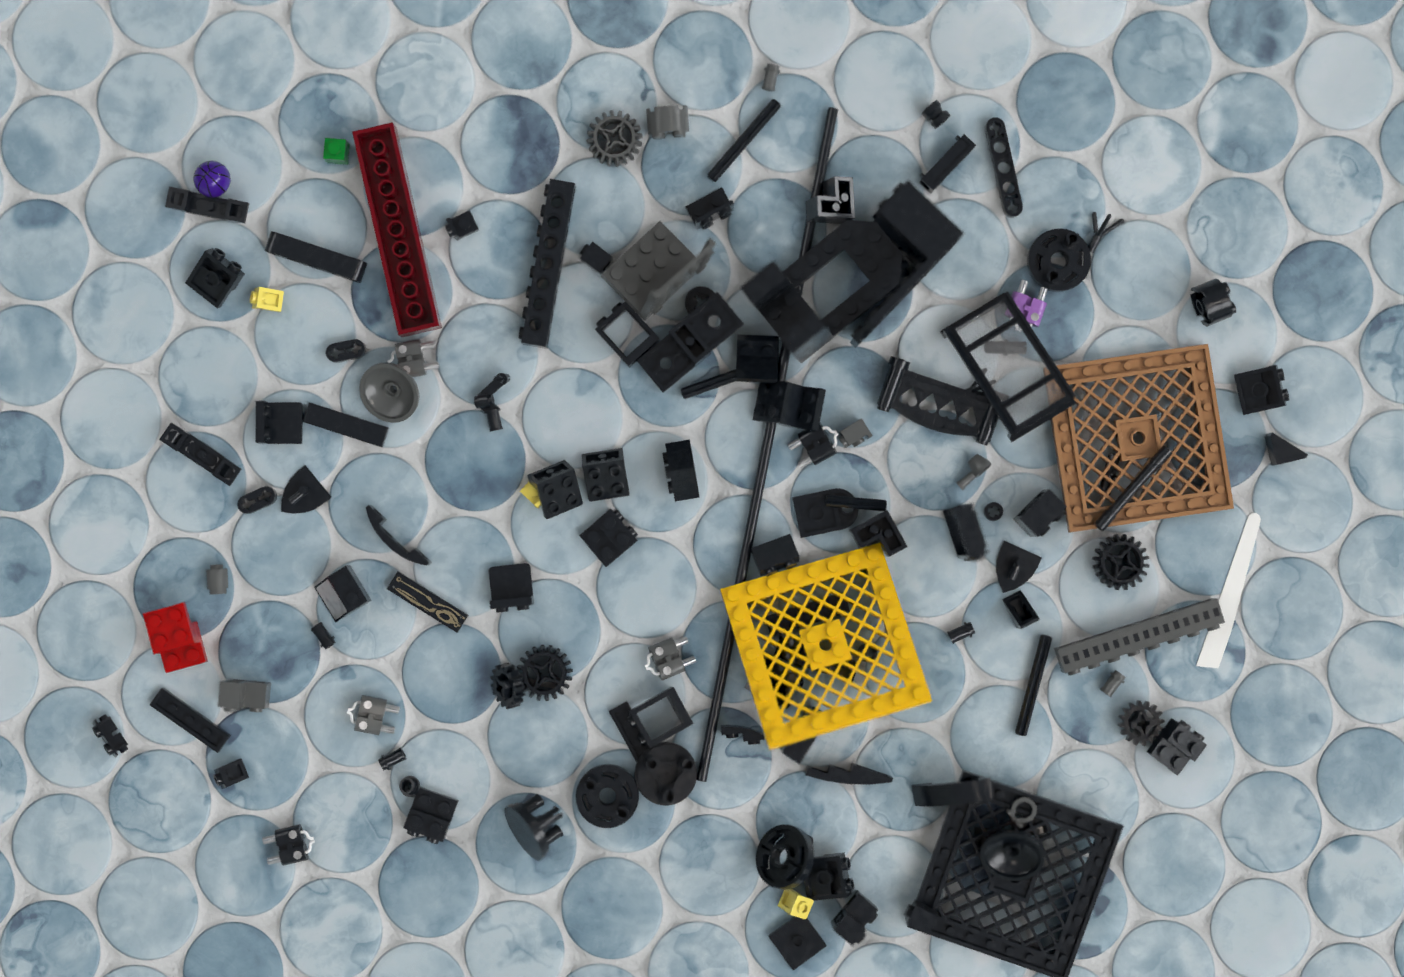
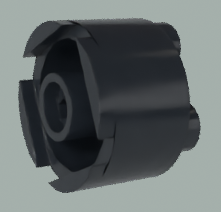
M1215 278L1191 288V291H1194V293L1190 294L1193 308L1197 316L1202 315L1204 320L1201 322L1204 326L1208 327L1230 318L1232 314L1237 312L1235 304L1228 295L1230 294V288L1226 282L1221 283L1220 280Z

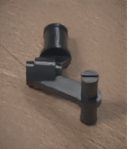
M505 373L497 374L493 381L478 396L474 397L476 408L482 409L484 414H487L490 432L503 429L499 415L500 408L494 403L493 394L510 381V378H508L510 376Z

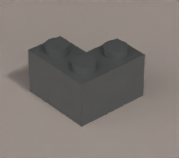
M238 679L220 681L217 707H224L226 712H237L242 707L250 708L249 711L262 712V709L269 708L271 682Z

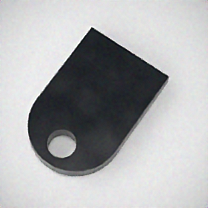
M836 488L792 497L800 537L804 538L838 531L852 525L857 518L858 509L845 513L840 507L825 506V497L827 495L854 496L847 490Z

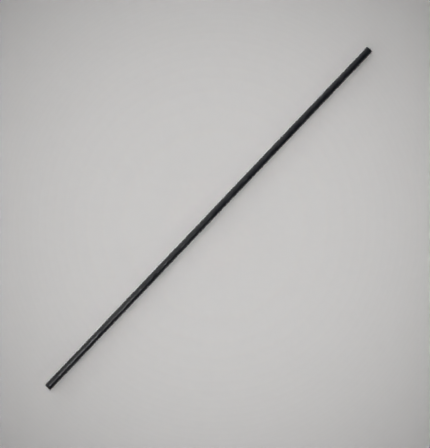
M828 107L811 198L822 195L823 182L825 180L838 114L837 108ZM816 222L805 223L799 258L811 249ZM804 283L796 289L801 296ZM783 342L778 361V381L785 382L791 352ZM766 423L735 585L746 582L751 548L753 547L777 425L773 423ZM729 618L727 620L696 779L702 782H707L735 639Z

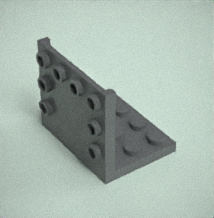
M659 221L604 271L601 277L645 321L652 314L655 315L663 307V304L690 278L704 270L707 266L706 264L710 261V257L714 254L713 248L716 242L710 237L701 252L695 257Z

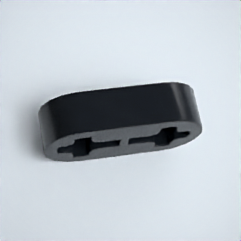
M358 339L333 343L326 349L327 358L334 363L359 359L366 353L365 344ZM355 343L361 346L358 354L353 351L348 352V349L354 348ZM334 348L339 351L344 350V353L338 354L337 359L331 356Z
M261 487L240 497L237 503L238 509L246 514L259 511L275 503L277 492L272 487ZM265 490L268 493H272V496L269 497L270 501L267 499L259 500L260 497L265 495ZM246 499L248 501H256V503L250 505V510L243 507Z

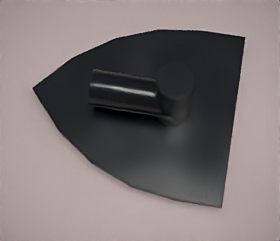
M306 465L289 480L285 487L281 502V512L292 514L305 513L315 510L332 498Z
M1003 541L996 562V573L1002 592L1015 590L1025 584L1035 573L1042 557Z

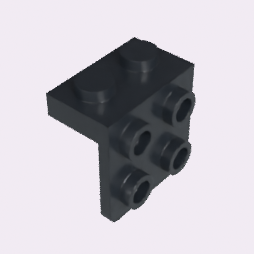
M528 563L489 568L492 598L490 609H496V613L508 612V607L516 606L517 610H527L529 605L534 604L531 567Z

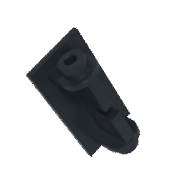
M106 714L101 716L99 723L96 719L93 721L94 727H92V730L97 738L102 737L105 744L103 747L109 756L113 754L116 758L118 751L122 754L128 750V743L120 732L115 736L111 734L118 728L110 716L108 717Z

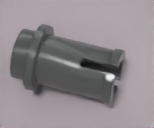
M767 64V67L764 68L766 73L762 89L775 91L777 75L780 73L779 66Z
M1117 670L1110 673V678L1100 689L1109 697H1112L1121 683L1124 684L1123 680L1126 678Z

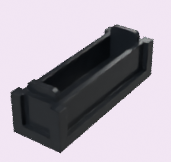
M965 134L962 137L957 135L955 138L957 142L925 175L923 173L920 174L921 181L919 183L930 194L975 148L976 145Z

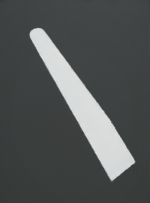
M1251 513L1247 518L1219 599L1225 623L1219 624L1220 628L1208 631L1196 666L1219 668L1233 628L1261 518L1257 513Z

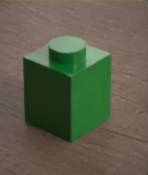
M325 138L323 159L331 164L348 165L350 152L348 141L346 139Z

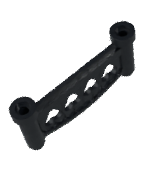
M890 356L888 362L890 367L877 402V409L885 412L895 409L904 417L923 427L946 434L976 437L975 442L988 445L999 417L985 396L909 371V361ZM914 387L917 404L910 406L908 402L901 403L900 396ZM995 391L1002 402L1009 399V395ZM933 393L937 407L936 411L930 413L927 409L921 410L919 407L920 403ZM952 400L956 411V418L953 420L947 416L942 417L939 414L940 409ZM973 406L976 424L969 426L967 422L960 423L959 417Z

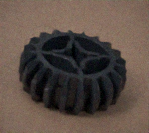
M1114 534L1113 540L1110 537H1106L1107 545L1104 542L1099 543L1100 547L1103 548L1102 550L1097 548L1094 550L1099 554V557H1092V560L1098 561V564L1092 565V568H1099L1100 571L1096 572L1095 576L1103 575L1100 582L1105 583L1108 580V588H1111L1114 584L1115 590H1119L1121 585L1123 590H1128V583L1134 588L1136 587L1134 580L1141 583L1143 580L1139 575H1147V572L1142 569L1143 567L1149 568V564H1144V560H1148L1149 556L1142 555L1147 550L1146 548L1139 549L1142 544L1140 541L1133 544L1135 537L1131 536L1127 541L1126 534H1122L1121 539L1118 534ZM1125 545L1124 549L1117 555L1108 553L1114 546ZM1130 549L1136 557V566L1130 561ZM1105 558L1112 564L1111 575L1106 569ZM1122 558H1124V560H1122V561H1125L1124 564H1126V565H1128V566H1119V567H1118V564H1119V563H1117V560H1115V559H1122ZM1125 569L1133 571L1125 579H1116L1118 574H1121Z
M544 644L541 645L540 652H538L536 646L532 647L534 654L532 655L529 651H526L525 654L528 659L520 658V661L525 663L524 666L517 665V669L523 670V673H519V677H523V684L527 685L523 692L525 693L530 689V698L537 693L538 701L541 700L542 695H544L545 701H549V694L552 695L553 699H557L556 691L563 695L564 691L561 687L563 686L567 689L570 687L565 680L572 681L573 679L571 676H567V673L573 672V669H566V666L571 664V661L568 660L565 663L563 661L567 654L564 653L560 657L558 655L561 650L560 648H557L555 653H553L552 645H549L548 651H545ZM538 656L550 657L545 665L532 662ZM555 661L561 667V679L553 672L552 668ZM550 664L548 668L550 677L546 676L539 682L541 679L539 669L544 670ZM529 667L537 674L534 685L528 677ZM547 680L558 684L549 690L539 689L542 683Z

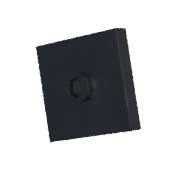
M794 916L768 935L792 970L798 968L827 946L808 918L802 919Z

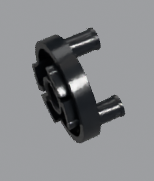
M1052 229L1044 232L1032 243L1027 255V267L1032 279L1040 287H1045L1048 291L1052 292L1068 291L1079 285L1087 276L1091 265V254L1086 242L1078 233L1067 229ZM1059 253L1065 257L1066 263L1063 268H1055L1051 264L1053 254Z
M614 764L598 765L587 771L581 778L576 790V804L579 812L589 823L600 828H614L627 822L634 814L639 801V790L633 776L624 768ZM604 788L613 789L616 794L615 800L611 803H604L600 799V791Z
M785 824L775 826L765 833L757 847V871L761 879L771 887L783 890L795 888L807 878L813 866V838L798 827ZM785 849L787 852V858L785 862L781 864L780 855L781 852Z

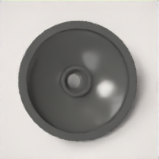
M393 363L375 364L363 374L360 380L359 392L364 406L373 416L382 421L390 423L404 421L418 407V386L410 373L399 365Z

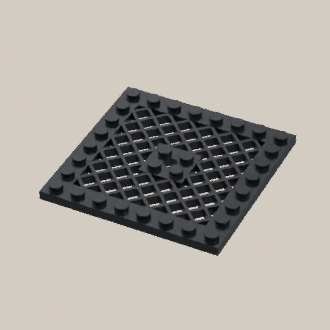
M962 770L958 782L986 777ZM991 779L993 799L950 805L916 898L917 901L935 910L938 908L940 912L929 935L1050 977H1068L1124 826L1123 824ZM1028 797L1034 801L1037 808L1034 818L1040 821L1034 824L1029 821L1030 826L1021 830L1018 829L1010 816V819L1001 823L998 822L996 814L1008 808L1011 809L1015 799ZM989 802L1001 807L992 810ZM1028 802L1019 803L1016 807V812L1021 814L1016 815V817H1028L1032 812V806ZM986 803L990 812L979 817L975 808ZM973 810L976 818L968 822L971 811ZM993 817L996 825L985 830L981 821ZM979 823L982 832L972 836L968 827ZM1049 823L1060 826V828L1052 831ZM1013 824L1016 831L1023 833L1033 831L1036 840L1041 845V842L1051 837L1056 846L1050 849H1044L1045 858L1049 865L1043 867L1035 876L1021 881H1009L991 875L983 864L971 869L967 861L976 856L981 861V848L978 849L975 840L984 836L987 839L989 837L988 834L997 830L1001 832V828ZM1046 824L1049 833L1039 837L1035 829ZM966 830L969 838L961 841L963 833ZM1069 830L1080 833V835L1072 838ZM1066 831L1069 840L1059 844L1055 836ZM1089 837L1095 838L1093 844ZM1086 838L1089 847L1079 851L1075 842ZM972 842L976 851L965 855L961 847ZM1072 844L1076 853L1065 857L1062 849ZM957 850H959L962 857L954 861ZM1059 850L1063 859L1051 863L1048 855ZM1089 853L1087 861L1085 863L1082 858V855ZM1079 857L1082 866L1071 870L1068 862ZM965 862L968 871L958 875L954 866ZM1065 864L1069 872L1058 877L1054 868ZM950 869H952L955 877L947 880ZM985 869L988 877L978 882L974 873ZM1052 870L1055 878L1044 883L1041 874ZM1082 872L1080 880L1077 882L1074 875ZM971 875L975 883L964 888L961 879ZM1037 877H1039L1042 885L1034 888ZM1072 877L1075 885L1064 890L1061 881ZM958 881L961 890L951 894L947 886ZM989 883L987 888L992 892L984 895L981 886ZM1058 883L1062 891L1051 896L1047 888ZM978 888L981 897L971 901L967 893ZM945 889L948 896L940 899L942 891ZM1045 890L1048 898L1037 902L1034 894ZM1075 891L1073 899L1070 902L1067 895ZM1001 894L1011 897V899L1004 902ZM964 895L968 903L957 907L954 899ZM998 895L1001 904L991 908L987 900ZM1031 896L1035 904L1024 908L1021 901L1028 903ZM1065 897L1068 905L1057 909L1054 901ZM951 901L954 909L944 913L940 905ZM984 901L988 910L977 914L974 906ZM1018 902L1021 910L1010 915L1007 906ZM1051 903L1055 911L1043 915L1040 907ZM971 908L974 916L963 920L960 912ZM1004 908L1007 917L997 921L993 913ZM1038 909L1041 917L1030 922L1027 913ZM1068 911L1065 921L1063 922L1060 914ZM957 914L958 917H959V919H960V921L955 920V919H952V918H949V917H951V916ZM991 915L994 923L983 927L980 919ZM1024 915L1027 924L1017 928L1013 920ZM1058 916L1061 924L1050 928L1047 920ZM977 921L978 924H979V926H980V928L975 927V926H972V925H969V924H971V923ZM1011 922L1014 930L1003 934L1000 926ZM1044 922L1047 930L1037 935L1033 927ZM907 924L908 928L919 931L918 929ZM997 928L1000 935L992 933L990 930ZM1030 928L1034 936L1023 941L1020 933ZM1060 931L1058 940L1056 941L1053 933ZM1017 934L1020 942L1010 939V937ZM1050 935L1054 943L1043 948L1040 939ZM1037 941L1040 949L1030 946L1029 944H1032Z

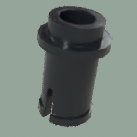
M322 622L311 628V631L320 641V646L324 647L325 650L336 643L335 637L329 634Z
M964 622V625L947 633L952 644L968 636L971 638L975 631L971 622Z
M401 747L386 756L381 755V758L378 759L383 770H391L390 767L407 760Z

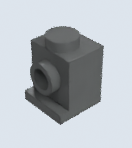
M862 418L839 432L841 435L839 440L844 448L851 444L856 447L865 441L863 439L864 436L867 439L873 436Z

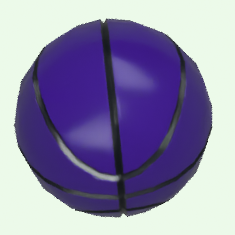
M206 161L195 170L193 181L199 193L206 197L214 198L221 196L227 191L230 186L231 177L228 169L223 164L217 161Z

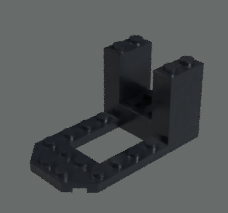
M909 180L905 184L900 182L892 191L894 194L890 199L886 197L878 205L879 210L872 218L875 219L873 222L879 224L896 247L900 249L902 254L915 267L908 276L906 275L901 280L898 287L891 291L883 299V302L868 315L863 322L865 325L862 326L860 324L852 332L850 343L855 348L951 250L964 234Z
M847 219L783 272L772 261L742 285L740 289L779 335V338L800 363H803L898 287L901 279L903 254L877 222ZM845 250L869 282L820 320L796 289Z

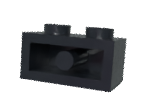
M791 534L751 548V553L760 576L775 574L778 572L777 570L784 567L785 569L793 568L799 562V554Z

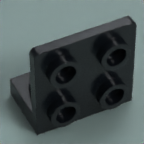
M721 187L685 206L695 227L697 229L702 227L704 230L712 226L714 220L718 218L723 220L731 216V212L734 210L733 200L729 201Z
M737 334V382L777 383L779 336Z
M256 401V443L302 444L303 404L301 402Z
M623 448L581 454L584 479L590 502L630 495Z
M560 461L527 475L529 483L538 492L543 515L546 519L583 504L575 469L567 461Z

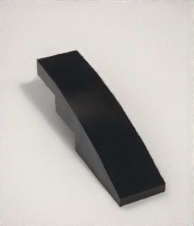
M855 763L851 764L850 770L829 764L827 772L808 765L805 770L806 776L843 784L871 785L893 781V777Z

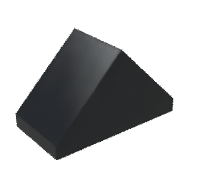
M1273 432L1265 435L1271 466L1304 459L1308 456V454Z
M1021 590L1002 599L1016 628L1023 629L1040 620Z

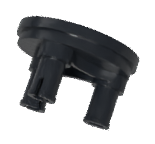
M661 742L643 751L636 762L634 777L638 790L647 800L658 805L667 806L677 804L689 796L696 784L697 768L693 757L685 748L675 743Z
M535 794V796L524 803L510 804L504 810L507 823L522 848L537 861L546 857V854L549 852V844L563 836L561 828L557 825L548 830V826L563 818L562 812L557 813L560 811L557 806H554L542 816L538 815L535 817L531 814L544 805V801L539 794Z

